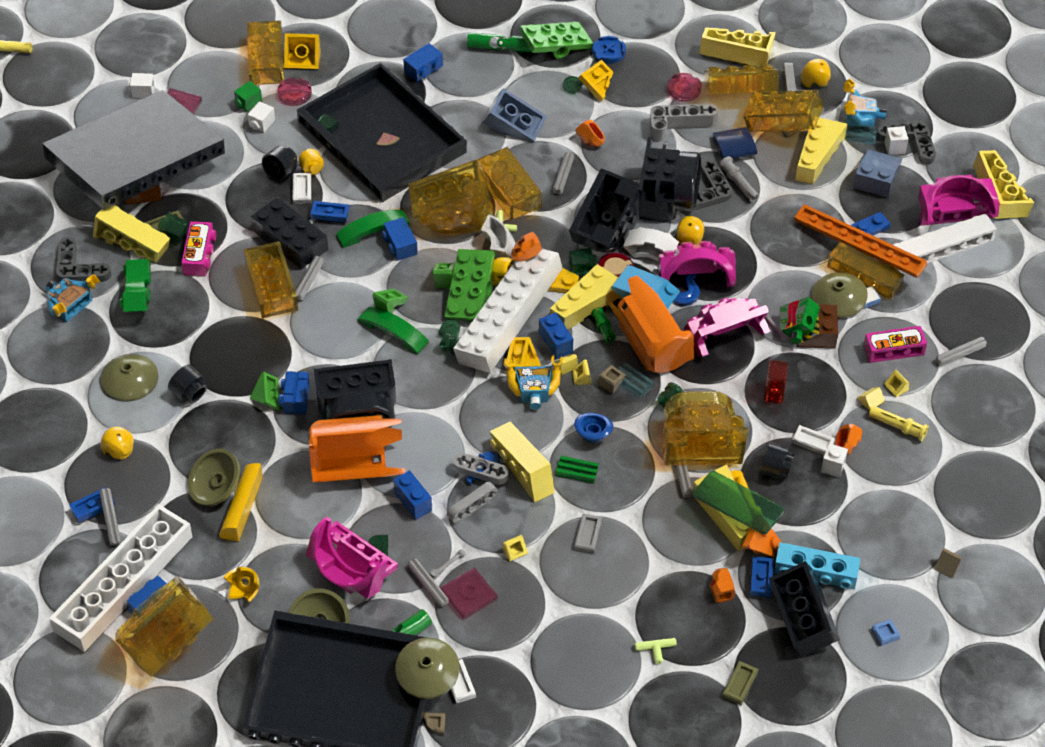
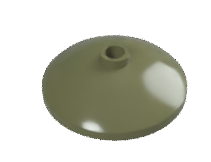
M842 272L831 273L821 277L814 284L811 292V299L817 304L837 305L838 318H847L857 314L864 308L868 298L865 284L858 277Z
M125 354L112 359L106 364L101 372L100 381L102 389L109 397L118 401L129 402L149 395L156 387L159 376L157 367L151 359L139 354Z
M213 449L203 454L195 462L189 474L188 490L191 497L197 503L204 506H214L223 502L232 494L240 476V465L236 456L225 449Z
M311 589L302 593L294 600L289 610V613L315 618L324 617L327 620L350 624V613L346 603L338 594L327 589Z
M428 637L414 640L406 645L399 653L395 665L396 677L400 686L411 696L420 699H433L447 693L455 685L460 670L459 660L453 648L440 639ZM425 660L430 661L428 665L423 664Z

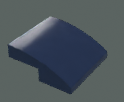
M747 127L713 133V140L718 145V153L722 158L728 156L737 158L757 154L755 142Z

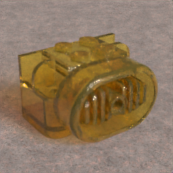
M476 160L408 184L414 219L418 218L420 224L423 226L430 225L434 231L440 234L461 235L479 231L482 229L487 216H493L494 210L489 200L486 177Z
M689 391L676 394L667 401L664 407L665 420L661 439L664 465L743 464L748 427H744V419L741 416L735 415L733 402L726 394L717 391Z
M176 576L166 585L155 590L132 612L130 618L116 631L115 639L152 677L170 659L175 660L182 653L181 649L186 644L188 646L191 645L198 638L197 634L214 617L208 612L207 607L200 601V598Z

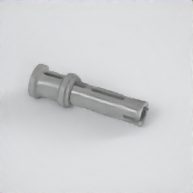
M730 156L723 158L718 165L719 168L724 170L729 180L736 183L750 202H755L756 198H759L760 195L741 174L740 167L733 163V159Z

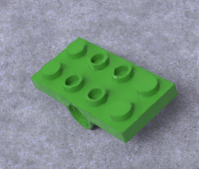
M579 22L522 25L519 28L520 34L533 53L552 52L557 59L565 57L570 50L592 49L593 46L592 40Z
M458 249L445 312L446 320L473 321L482 309L486 299L492 293L490 278L495 257L494 251Z

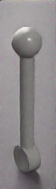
M768 313L764 319H767L779 333L783 342L788 341V336L778 328Z
M463 549L458 550L457 554L440 568L433 569L431 576L437 578L442 570L459 557H464L465 551Z

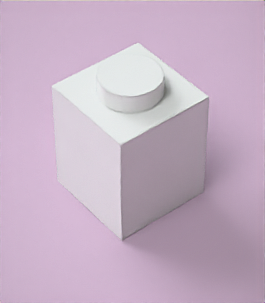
M132 73V78L128 81V90L131 91L132 98H145L154 94L155 81L153 74Z
M259 101L248 114L249 127L264 133L275 121L274 107Z
M905 126L887 128L884 143L888 155L906 153L908 136Z
M829 444L823 458L821 472L840 478L846 462L848 449Z

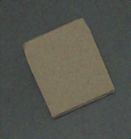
M610 365L599 375L598 384L613 394L625 379L626 374Z
M943 548L935 570L953 578L959 569L962 557Z

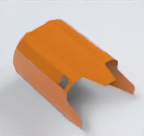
M636 275L629 278L628 283L631 295L624 297L618 303V308L610 300L609 305L619 321L620 329L646 371L666 373L694 359V336L691 331L680 330L659 295L639 276ZM626 303L628 307L624 310L622 306Z
M382 415L316 421L308 429L312 482L404 474L405 469L386 467L384 446L402 440L401 429L388 428L389 426L400 424L401 419H382ZM381 455V462H373V456Z

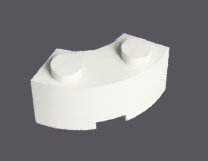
M488 215L481 231L491 242L490 250L494 251L496 258H512L511 250L515 245L513 236L501 220Z
M639 227L629 231L623 247L634 258L648 257L659 262L658 254H663V251H674L677 249L679 241L669 233Z

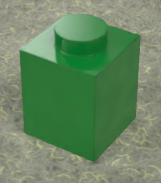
M251 81L234 91L236 106L246 112L253 109L259 101L263 102L261 89Z

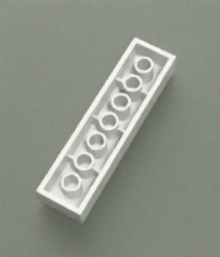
M542 249L538 255L529 260L515 261L453 348L458 364L489 373L492 372L514 337L519 333L563 269L559 253Z
M158 504L49 618L53 632L85 652L128 606L127 600L129 597L142 589L149 580H153L192 538L190 523Z

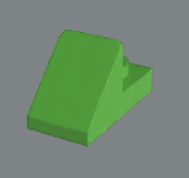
M436 263L433 269L436 288L451 287L455 263Z
M394 288L373 292L372 295L375 308H380L390 313H393L395 306L406 304L408 299L407 296Z

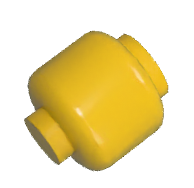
M315 149L303 151L298 158L299 165L305 173L316 175L324 167L323 158Z

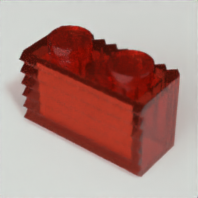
M780 360L769 361L764 394L765 402L783 403L789 363Z

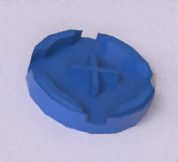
M603 36L593 43L592 54L598 61L602 60L606 64L617 63L625 57L626 45L615 36Z

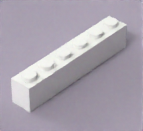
M983 214L893 245L930 263L994 241L997 228L989 217ZM895 268V270L897 271V273H901V272H902V271H900V270H898V269Z

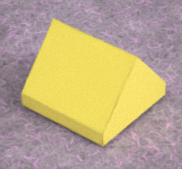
M569 354L562 357L563 364L559 367L561 375L572 371L578 365L577 355ZM561 359L555 360L554 363H560Z
M584 359L572 369L575 385L592 384L588 363Z
M894 370L884 383L896 397L909 390V382L897 370Z
M880 387L871 388L857 397L869 411L873 405L877 407L885 402Z
M522 535L503 542L502 550L509 561L528 554Z

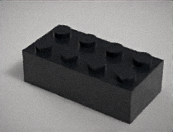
M278 197L251 216L252 231L301 270L309 265L315 256L320 257L328 251L327 235Z
M806 561L769 578L793 647L802 657L840 640L815 571Z

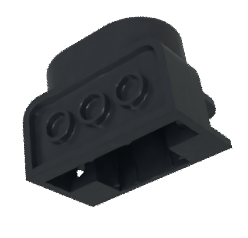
M648 137L640 177L641 186L638 190L640 195L639 217L641 220L672 221L676 218L677 211L692 212L695 210L701 176L700 153L668 149V142L663 143L662 149L652 148V137Z
M601 168L569 229L572 241L597 252H610L623 246L629 231L634 229L637 222L638 208L636 204L640 197L638 190L641 184Z
M392 359L314 369L319 412L324 415V420L382 415V419H395L396 387Z

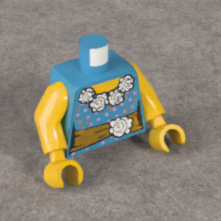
M554 355L552 356L551 362L554 365V369H552V366L515 367V371H513V366L516 363L515 358L512 357V365H508L505 358L503 365L508 369L506 375L509 389L516 396L520 397L522 403H529L531 409H540L541 403L548 402L549 396L553 395L560 385L561 370H559V367L563 364L562 356L558 364L554 363Z

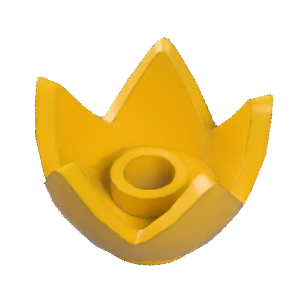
M240 566L229 571L223 577L230 583L229 599L244 597L250 602L259 590V577L251 568Z

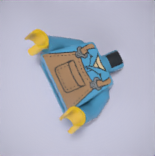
M848 79L844 83L843 90L847 93L850 92L847 103L844 105L847 126L873 127L876 118H886V109L877 108L875 99L863 97L856 89L854 90L855 83L853 80Z
M95 274L90 275L86 281H72L65 278L58 284L53 281L48 282L46 291H48L47 307L51 316H61L66 322L71 320L93 301L90 289H95V284L100 283Z

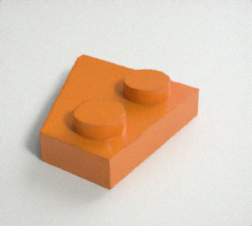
M755 516L742 547L746 550H754V553L762 554L765 557L774 558L777 555L779 543L782 541L762 516Z

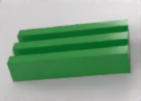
M560 455L556 476L594 484L599 463Z

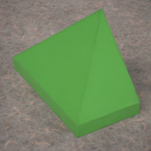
M263 371L250 398L275 410H280L278 378Z

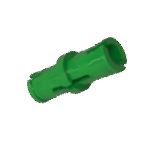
M597 307L599 313L596 308L593 309L591 314L597 323L598 331H601L606 343H610L609 337L611 342L616 339V335L611 328L610 320L606 318L601 307Z

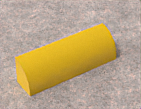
M251 463L244 467L220 530V538L240 541L263 479L260 463Z

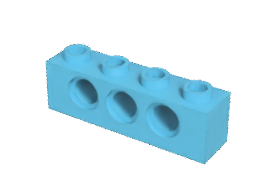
M780 542L774 573L779 574L798 565L795 563L800 564L806 561L815 571L818 582L821 584L840 586L844 589H855L861 558Z

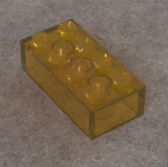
M281 20L247 22L249 81L255 85L285 83Z
M770 64L761 65V68H756L754 65H744L743 69H739L737 66H726V69L709 67V70H704L705 91L708 94L779 91V70Z
M818 90L752 93L743 118L749 132L815 130L823 103Z
M508 147L476 159V174L510 220L542 208L543 193Z
M280 241L243 249L246 267L262 319L298 311L297 295Z

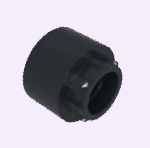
M276 146L263 156L262 167L271 179L282 181L296 170L297 155L287 146Z
M188 364L180 368L172 376L168 383V389L182 402L195 403L206 392L207 384L205 383V377L192 365Z
M770 442L758 474L778 480V477L782 479L787 478L794 455L788 452L789 448Z

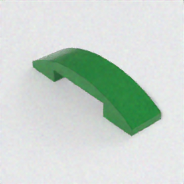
M403 210L380 211L351 222L338 231L336 236L342 247L346 248L360 243V237L383 230L384 223L402 217L405 218L408 225H410V222Z
M368 307L357 318V321L371 329L377 327L402 341L403 347L417 355L429 343V340L414 326L386 310Z

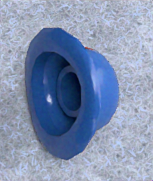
M597 413L581 414L574 422L576 431L589 443H598L613 431L612 421L606 416Z

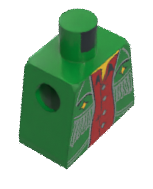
M809 297L780 306V329L790 337V342L793 344H800L802 336L814 331L820 306Z

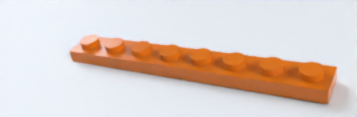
M804 204L794 216L796 222L915 278H918L927 266V260Z

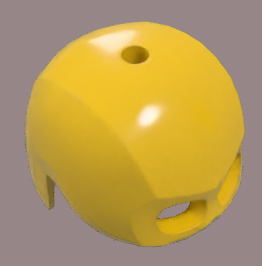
M811 60L802 70L801 82L807 88L811 87L813 83H817L821 87L827 86L831 77V70L825 60Z
M694 216L684 217L677 226V241L680 244L692 242L693 245L701 242L704 234L703 222Z
M508 257L494 259L490 278L492 285L496 287L499 285L511 268L512 264L510 263L515 262V260Z
M117 426L111 427L102 435L100 442L101 451L104 454L106 452L115 459L123 460L132 453L134 439L128 430Z

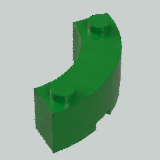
M149 259L126 260V265H123L126 285L125 291L122 293L123 298H120V309H123V312L148 311L149 305H146V303H150L151 292L147 285L151 283V262Z

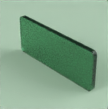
M711 471L693 491L694 498L761 534H767L784 514L782 506L716 471Z

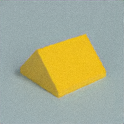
M285 33L284 68L319 69L321 54L319 34Z

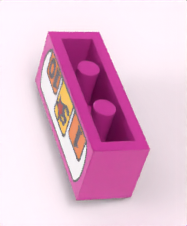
M190 221L182 259L184 275L206 276L207 269H210L211 259L209 257L213 255L214 246L212 243L216 241V230H213L212 223Z
M921 326L867 333L863 346L869 363L925 355L927 341Z

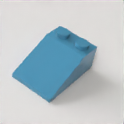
M630 265L624 269L611 287L620 297L629 296L631 292L628 279L637 275L659 295L667 309L680 292L667 279Z

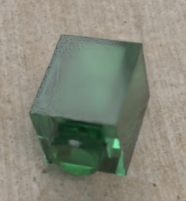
M168 212L165 218H161L158 227H160V232L166 234L171 240L180 243L188 228V221Z
M591 248L569 251L571 272L578 276L586 275L598 264L596 254L593 255Z

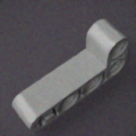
M713 104L654 106L650 110L649 125L651 137L654 141L661 142L666 139L667 129L714 127L717 124L718 107Z

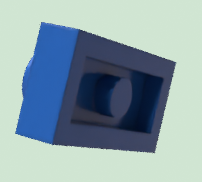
M314 201L310 216L311 219L347 223L350 206L349 204Z
M879 212L851 224V226L874 236L890 229L891 223Z
M100 490L69 504L70 510L78 523L103 512Z
M753 557L751 596L771 598L772 586L769 578L773 575L772 558Z

